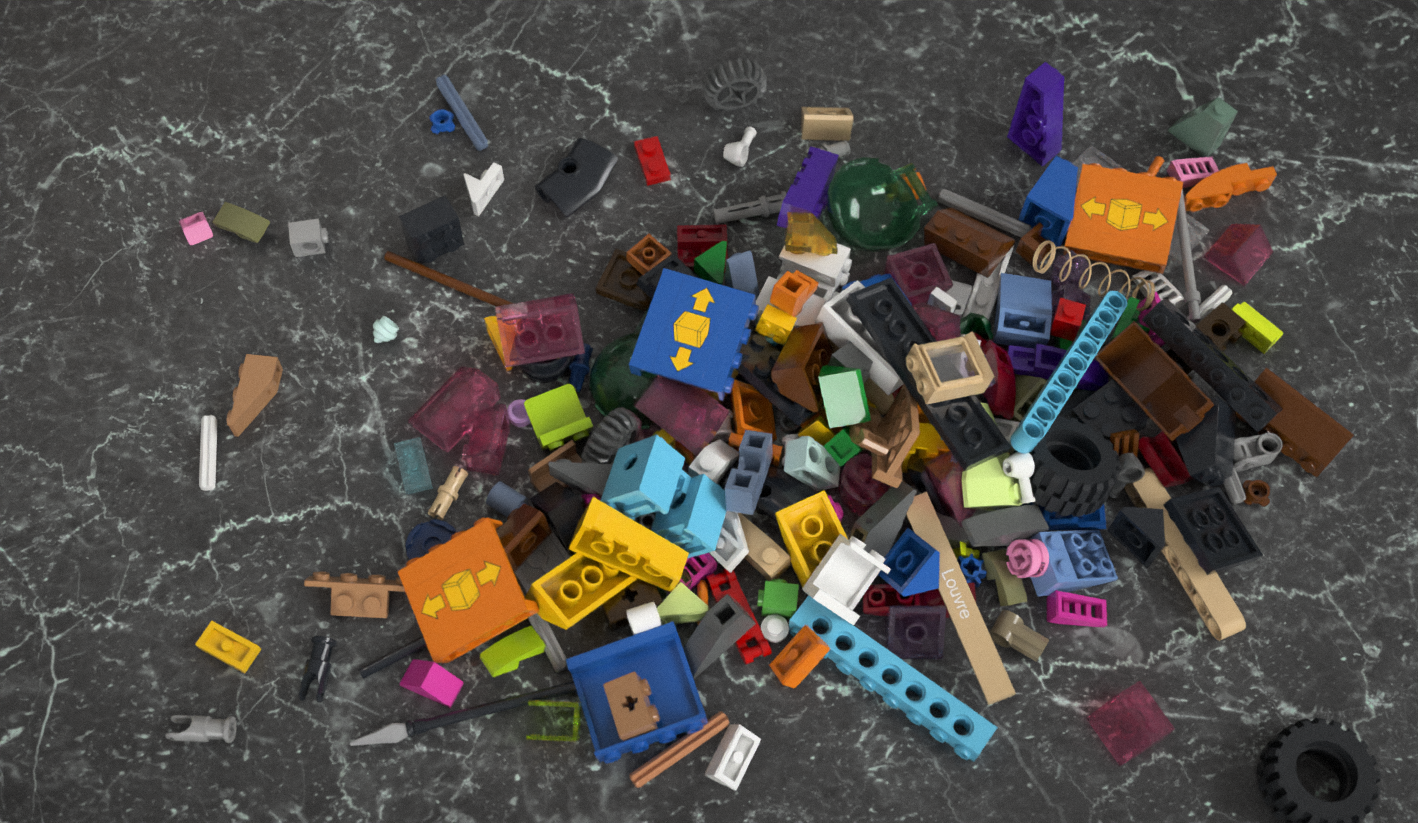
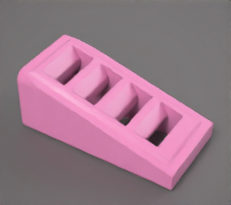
M1212 157L1178 159L1171 161L1167 168L1170 177L1176 178V181L1183 182L1182 188L1194 186L1201 180L1219 171ZM1207 165H1208V167H1209V169L1211 170L1212 173H1209V172H1208V170H1207V168H1206Z

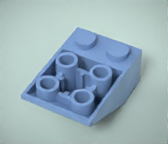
M1001 273L992 342L1035 349L1037 344L1047 345L1050 338L1052 319L1051 281Z
M1099 530L1039 532L1030 538L1042 541L1049 553V565L1046 572L1040 577H1031L1037 596H1049L1055 590L1072 592L1118 579Z

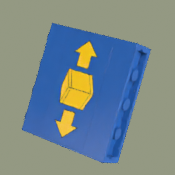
M664 268L629 363L631 373L642 376L643 371L713 391L718 393L719 400L723 401L725 393L730 394L733 387L734 378L731 377L734 368L738 369L741 364L743 354L739 352L742 344L747 345L751 333V329H748L750 320L755 321L758 314L759 306L756 305L755 294Z

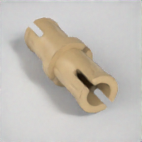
M458 466L452 467L444 485L439 486L437 490L439 494L427 512L433 518L437 515V520L443 521L451 503L457 500L458 491L468 476V473L462 468L459 472Z

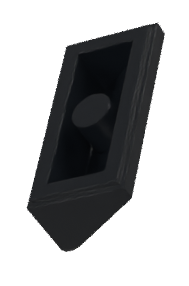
M920 458L907 467V471L920 493L927 492L935 511L945 516L941 497L924 460Z

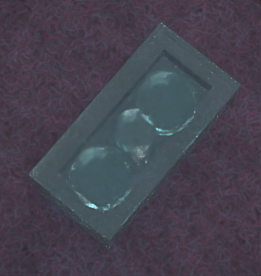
M418 437L394 443L406 495L432 489L433 486L421 438Z

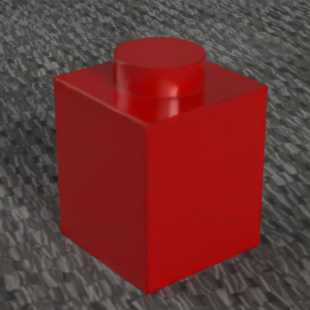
M1060 298L1053 315L1050 335L1074 341L1080 329L1086 305Z

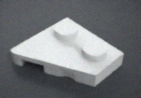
M726 511L716 549L709 553L729 572H732L749 553L738 513Z

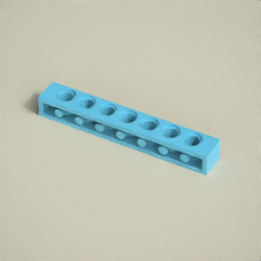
M808 595L790 619L789 630L793 637L804 625L809 626L812 630L814 626H823L827 632L817 635L830 647V651L823 658L826 659L828 657L837 663L836 667L844 674L855 676L866 690L870 692L876 691L883 696V701L890 707L895 709L898 707L904 711L906 717L912 723L925 726L936 740L950 744L954 747L955 753L965 760L971 759L974 762L998 728ZM845 642L849 645L850 649L847 651L839 650L836 647V643ZM867 658L872 662L873 666L863 667L859 663V659ZM886 674L892 675L896 683L887 684L882 679V676ZM906 692H916L919 696V700H909L906 696ZM929 709H940L943 713V717H933L930 714ZM957 724L962 725L966 729L967 734H957L953 726Z

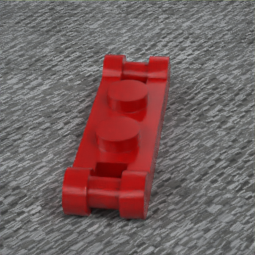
M724 568L722 573L717 575L712 573L705 576L716 604L728 594L742 605L756 623L735 642L745 665L754 662V658L758 656L766 657L772 654L770 645L758 625L737 581L734 570L729 572ZM727 582L730 589L722 592L719 585ZM755 640L757 645L749 648L746 643Z

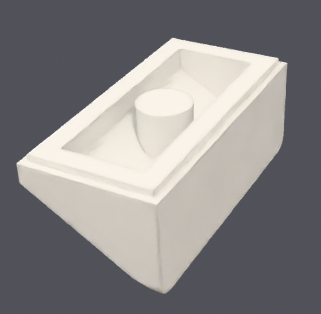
M740 724L729 725L705 775L732 790H736L761 739Z

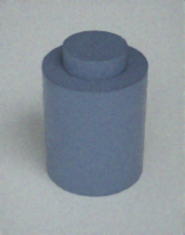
M501 481L494 485L486 499L488 506L507 518L514 509L520 508L524 503L528 505L527 497Z

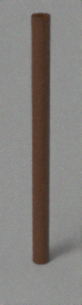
M387 251L384 260L502 310L514 315H520L523 312V307L393 252Z

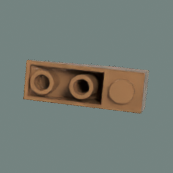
M246 354L244 363H241L239 367V385L233 391V408L227 414V425L234 436L239 437L278 392L283 371L278 357Z

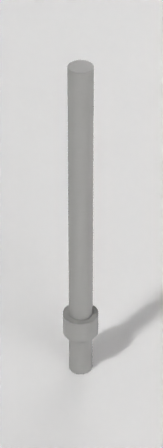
M1182 189L1176 220L1186 286L1184 298L1185 305L1189 309L1190 321L1198 323L1201 321L1199 311L1201 299L1200 292L1196 289Z

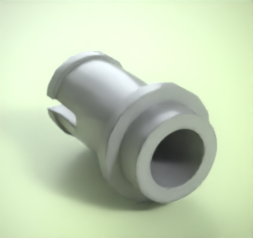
M846 140L831 145L822 144L818 148L838 154L839 157L850 155V147Z

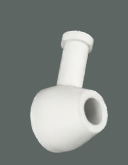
M747 127L741 142L726 144L723 154L724 159L734 165L743 167L748 158L749 145L757 134L756 130L753 127Z
M1016 452L1003 461V471L1007 476L1018 478L1022 504L1035 502L1030 483V477L1034 473V460L1030 453Z

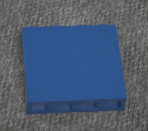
M673 621L566 659L596 751L594 754L599 762H615L621 758V754L630 751L632 753L645 751L649 748V744L658 741L661 744L676 739L677 734L686 731L688 734L698 732L704 728L703 725L708 723ZM635 671L641 679L646 678L652 692L648 698L650 704L655 705L660 721L656 722L657 730L623 741L619 737L603 684Z

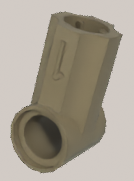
M1008 610L1001 611L989 631L992 641L998 645L1007 648L1012 647L1036 662L1049 642V639L1025 626L1023 620L1018 615Z

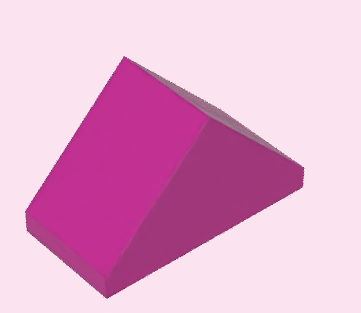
M416 659L412 660L400 682V686L448 708L452 707L464 684L463 681L437 663Z

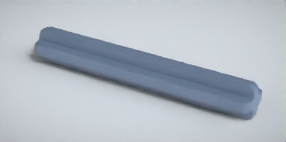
M442 75L437 77V87L475 148L479 151L488 147V140L448 76Z

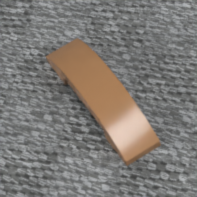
M868 405L871 420L849 425L850 439L854 444L879 456H884L888 453L889 448L887 440L877 434L876 428L881 421L880 412L878 409Z

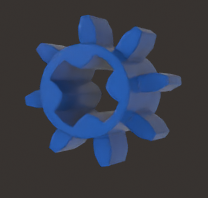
M970 554L965 559L959 556L957 561L966 582L975 583V587L978 588L981 584L979 578H985L987 571L981 570L984 561H978L974 558L973 554Z

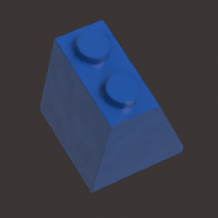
M1056 155L1027 195L1018 220L1029 224L1031 229L1038 223L1043 224L1044 227L1040 236L1045 240L1052 241L1058 247L1062 246L1073 219L1078 167Z

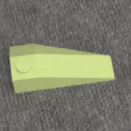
M981 403L996 424L989 405ZM1008 451L965 472L962 471L964 508L996 511L1022 506V495L1018 478L1007 476L1003 471V461L1009 457Z

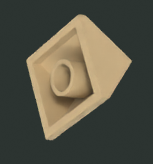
M801 107L802 140L850 141L853 114L849 108Z

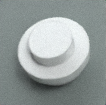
M769 615L762 621L761 631L766 640L776 643L786 638L789 625L782 616Z

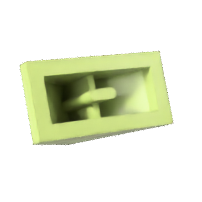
M682 582L657 607L662 625L672 621L674 624L699 622L711 609Z

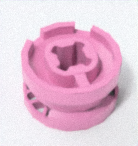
M1018 539L1011 542L1007 548L1006 555H1009V562H1006L1012 575H1017V578L1040 577L1046 572L1049 565V553L1042 541L1038 539Z

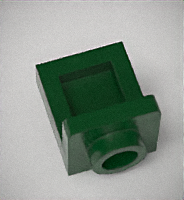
M969 313L947 327L949 334L967 335L973 331V333L975 332L986 340L993 338L991 323L984 315Z

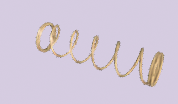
M1049 240L1041 243L1036 249L1033 257V268L1036 272L1045 273L1055 258L1056 249L1063 248L1068 252L1070 259L1061 269L1059 275L1061 282L1065 281L1069 276L1072 259L1082 256L1089 262V267L1080 278V289H1084L1088 285L1092 266L1102 264L1106 266L1109 274L1102 280L1099 286L1098 294L1100 297L1104 296L1110 287L1111 274L1122 272L1127 276L1128 282L1123 285L1119 292L1121 293L1128 284L1126 300L1130 292L1131 281L1135 279L1142 280L1132 294V297L1135 299L1139 289L1144 284L1147 286L1146 302L1142 308H1136V310L1144 311L1154 299L1155 286L1153 282L1142 277L1129 279L1127 272L1122 269L1110 272V268L1104 262H1096L1091 265L1086 255L1077 254L1071 257L1068 248L1064 246L1055 247V244ZM1051 244V251L1043 258L1039 270L1037 268L1038 256L1045 245ZM1051 253L1047 264L1042 268L1044 261ZM1070 262L1067 275L1062 279L1063 270ZM1089 270L1088 280L1086 284L1082 287V279L1085 273ZM1109 276L1108 286L1105 292L1101 295V287L1104 281ZM1148 283H1149L1150 286H1151V294H1150V290H1149Z

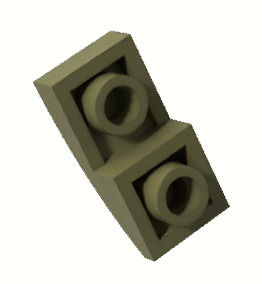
M224 202L212 222L218 228L234 232L240 238L255 243L259 242L270 224L267 219L227 202Z
M1006 549L982 553L985 570L987 571V580H996L1001 607L1028 601L1022 579L1017 578L1015 574L1012 575L1008 570L1006 562H1009V555H1006Z

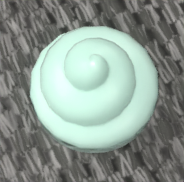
M382 316L380 320L376 319L373 323L374 342L381 343L394 340L399 327L385 316Z

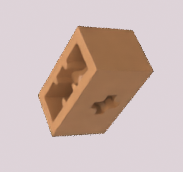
M634 671L603 684L619 737L623 741L658 729L656 722L660 721V717L655 705L650 704L648 696L652 692L646 678L641 679Z

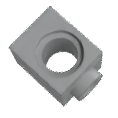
M319 219L288 223L290 245L295 257L325 253V243H329L328 232L326 228H322Z

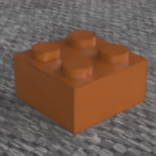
M650 234L646 235L626 252L627 262L642 275L671 256V252Z

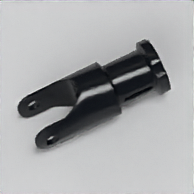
M314 636L311 639L313 647L310 659L306 660L299 700L304 701L306 699L309 685L314 679H318L319 685L316 700L321 703L324 699L332 665L329 662L332 650L337 645V641L324 636Z

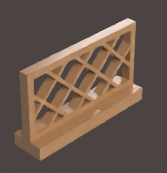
M904 384L884 418L881 417V421L876 428L878 436L887 440L889 451L884 456H879L872 452V478L895 488H898L902 481L901 463L920 434L918 405Z

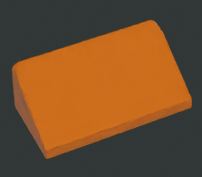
M804 625L769 666L783 685L796 688L830 651V647L809 626Z

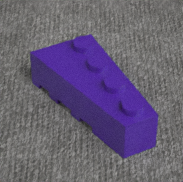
M810 147L807 158L802 162L800 172H797L795 180L782 202L776 226L805 235L810 227H815L817 219H820L823 209H826L827 203L831 200L834 192L831 182L839 157L838 154Z

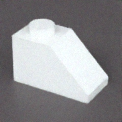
M718 439L704 447L690 464L688 475L694 477L704 473L713 482L718 484L739 459V452Z

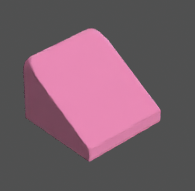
M203 212L196 213L179 221L190 245L213 237Z

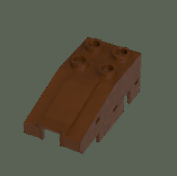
M1135 321L1094 357L1108 375L1120 385L1171 441L1182 432L1185 434L1203 420L1204 414L1214 406L1212 401L1195 385L1187 374L1156 342L1154 343L1150 339L1148 334Z

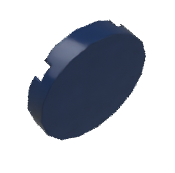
M437 519L416 525L408 534L405 543L409 560L423 557L429 553L428 550L431 547L450 541L451 536L457 533V531L449 523Z

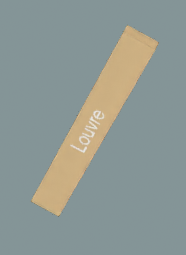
M927 492L914 496L913 503L909 507L906 516L913 532L940 552L938 590L986 701L990 705L1015 695V690Z

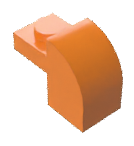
M798 270L794 273L787 271L774 285L770 303L792 317H796L802 311L805 302L817 290L819 282Z

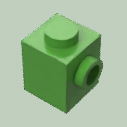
M782 579L765 581L764 590H759L757 606L762 607L761 616L780 615L785 619H791L797 609L799 584H790Z

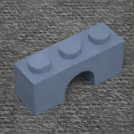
M745 430L739 447L738 469H731L725 486L726 511L749 515L754 514L773 458L772 434Z

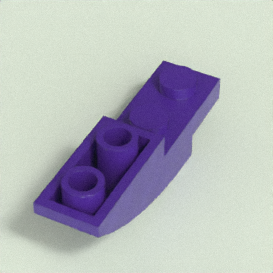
M1037 344L1035 349L1009 345L1007 349L1014 374L1049 379L1067 351ZM1092 360L1075 388L1098 391L1108 383L1109 375L1098 361Z

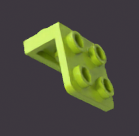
M566 384L527 399L524 402L525 410L542 451L548 448L550 451L564 446L566 441L571 439L579 441L590 436L589 432L592 431L593 424L590 417L586 418L573 385Z

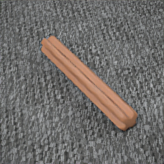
M722 711L718 712L708 719V723L703 725L704 728L702 730L685 735L630 774L633 784L640 788L729 725L727 716Z

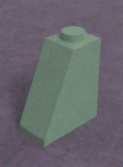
M1217 97L1184 114L1169 128L1168 132L1200 156L1209 157L1221 145L1238 111Z

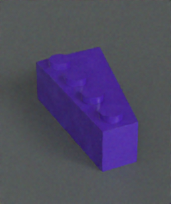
M1044 62L1025 78L1007 138L1042 167L1062 150L1064 76L1047 62Z

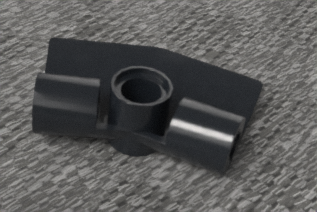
M578 138L567 157L559 162L558 168L535 185V190L544 202L549 203L553 201L567 218L600 193L617 164L618 157L594 142Z
M739 459L732 466L733 469H738ZM770 465L755 512L761 515L767 514L778 523L775 515L776 512L817 493L803 482L786 473L784 469ZM731 470L729 471V473H728V475H727V477H726V479H725V481H724L723 488H722L724 491H725V486H726V483H727V480H728V478H729V475H730Z

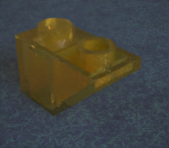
M787 212L784 239L785 251H790L793 254L809 252L820 256L837 254L836 238L813 213Z

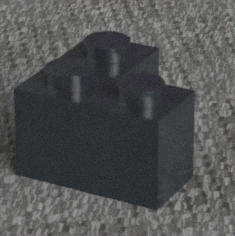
M555 482L531 497L530 501L535 509L544 514L551 530L572 557L576 552L569 550V546L577 525L585 512L583 508L586 507V504L578 493L574 494L568 486L564 487Z

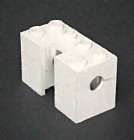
M792 231L779 255V259L782 260L781 272L777 279L767 278L756 300L759 310L755 321L752 320V323L757 326L767 304L775 307L770 303L773 287L787 271L794 273L798 270L819 282L817 290L803 305L800 314L796 316L797 320L793 328L814 324L822 306L839 294L840 286L847 284L850 276L848 272L852 264V260L849 259L851 249L810 232H807L805 235Z

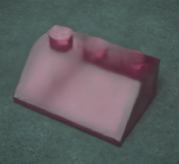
M574 293L495 307L506 367L585 353Z
M461 366L408 420V423L448 453L501 398L498 384L479 369Z
M659 375L653 378L634 402V406L696 456L714 438L730 412L701 388Z

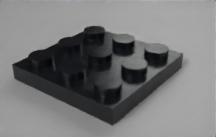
M1220 487L1172 498L1163 504L1170 519L1179 529L1185 543L1190 547L1198 560V564L1207 575L1256 561L1263 556Z

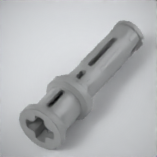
M781 191L779 195L770 197L762 195L757 201L713 209L715 223L719 225L762 215L765 218L769 217L770 214L780 212L786 192Z

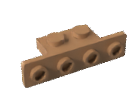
M314 572L313 576H309L304 580V586L331 588V615L387 618L389 616L390 591L405 592L400 577H396V580H386L384 575H369L368 578H357V574L343 573L340 574V577H331L329 572Z

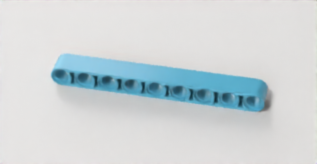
M1109 291L1095 307L1010 438L1011 445L1016 451L1023 454L1031 452L1051 427L1127 307V300L1120 292Z

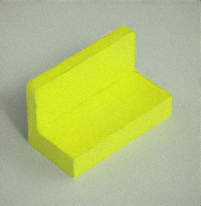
M1243 302L1241 305L1237 304L1232 308L1236 314L1246 321L1241 329L1243 332L1242 337L1263 354L1282 337L1283 332L1246 302Z

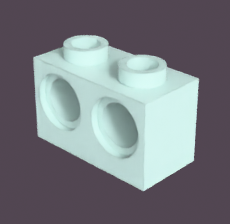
M801 436L798 439L787 441L784 465L786 473L816 491L838 487L840 466L823 445L816 442L810 436Z

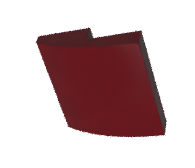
M677 225L678 259L692 271H694L695 258L721 241H727L728 247L726 225ZM726 248V258H725L724 273H725V270H726V259H728V249H727V248Z
M1163 431L1155 437H1142L1139 439L1138 448L1163 487L1175 486L1194 480L1189 475L1176 439L1171 441Z

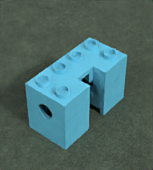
M658 435L618 448L601 502L632 520L635 517L655 512L656 516L651 531L689 553L688 558L715 551L726 514L725 491L704 473L694 477H690L682 470L685 458Z

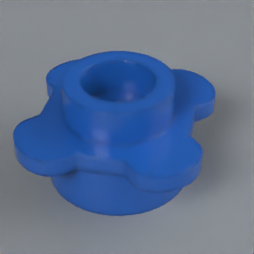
M437 110L431 114L430 121L433 124L431 131L435 134L454 131L455 124L452 123L453 113L446 110Z

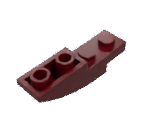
M974 332L976 339L981 341V350L994 374L993 380L984 393L981 394L987 399L990 410L994 415H1002L1010 420L1014 415L1016 400V382L1010 357L1007 351Z
M967 583L976 602L975 583ZM890 584L870 585L863 595L864 614L894 618H949V613L938 588L904 597Z

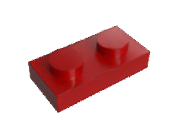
M658 136L634 141V148L647 186L670 181L671 174Z

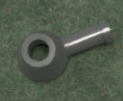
M1125 453L1119 456L1121 472L1109 494L1112 498H1118L1127 483L1137 482L1145 475L1142 463L1132 453Z

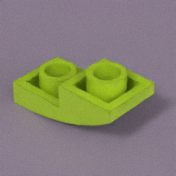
M531 625L496 642L480 654V659L492 677H496L518 669L519 661L543 653L545 644Z

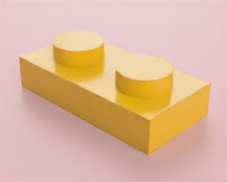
M214 621L210 622L195 644L199 649L243 673H246L261 651L258 645Z

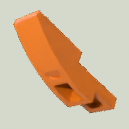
M1242 163L1215 172L1201 180L1186 194L1184 198L1185 210L1196 212L1202 208H1219L1227 204L1232 195L1238 196L1255 190L1258 192L1264 191L1271 186L1277 175L1274 166L1250 170L1248 163Z

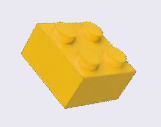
M767 304L755 331L762 336L773 338V341L784 345L797 318Z

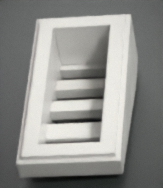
M1144 270L1132 276V278H1145L1151 275L1153 279L1149 281L1158 285L1155 286V292L1163 291V293L1158 294L1161 301L1167 297L1177 308H1180L1185 300L1182 294L1161 273ZM1140 279L1133 280L1136 285L1142 282ZM1144 284L1140 291L1146 298L1148 289L1146 284Z

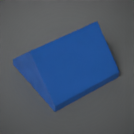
M907 528L884 557L886 560L883 564L891 570L888 574L883 570L878 573L881 578L904 597L939 588L940 552Z

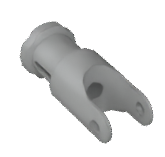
M173 715L171 716V721L191 725L183 732L166 734V738L171 741L208 742L210 739H218L231 743L236 736V719L234 716H229L227 719H212L210 716Z

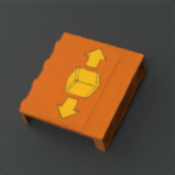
M1096 163L1083 164L1075 197L1073 219L1068 229L1065 247L1068 248L1071 256L1084 254L1089 260L1163 274L1167 265L1183 182L1176 181L1177 179L1173 177H1154L1146 172L1132 173L1127 172L1123 168H1104ZM1064 250L1063 255L1069 256L1068 252Z
M488 517L481 518L474 522V527L467 531L453 534L450 541L431 547L428 550V554L409 560L406 563V567L397 571L435 663H449L540 611L536 601L524 598L495 530L503 525L502 521Z

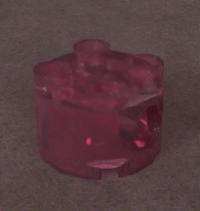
M860 454L851 458L845 464L838 491L844 505L861 517L892 486L872 478V456Z

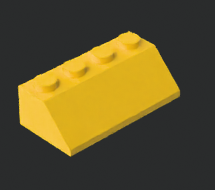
M576 553L532 583L524 598L536 601L540 610L537 614L541 619L567 630L638 578Z

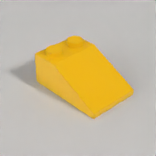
M825 490L775 513L788 555L791 558L792 567L802 588L838 536L841 534L847 538Z

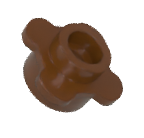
M1246 480L1243 483L1246 495L1244 503L1247 505L1252 503L1260 504L1262 507H1266L1270 503L1268 498L1270 486L1262 480Z

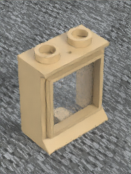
M973 331L963 337L921 345L914 344L905 358L907 368L912 372L916 381L917 390L923 396L926 404L984 393L994 378V374Z

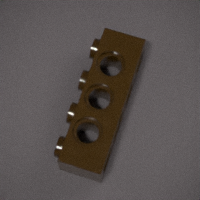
M1222 302L1196 326L1217 347L1225 352L1227 349L1225 346L1229 342L1235 344L1243 335L1241 329L1246 321ZM1170 348L1166 354L1193 381L1194 378L1192 376L1196 372Z

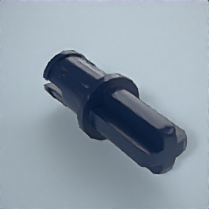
M586 343L577 345L574 360L569 366L571 375L568 384L573 385L576 393L581 392L585 375L590 372L589 362L593 347Z

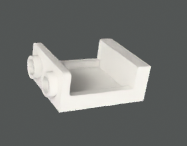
M840 534L802 590L854 625L860 616L853 609L878 573L883 570L888 574L891 569L883 564L886 560L883 556L874 550H871L870 553L864 551L863 549L866 544L853 535L848 540Z

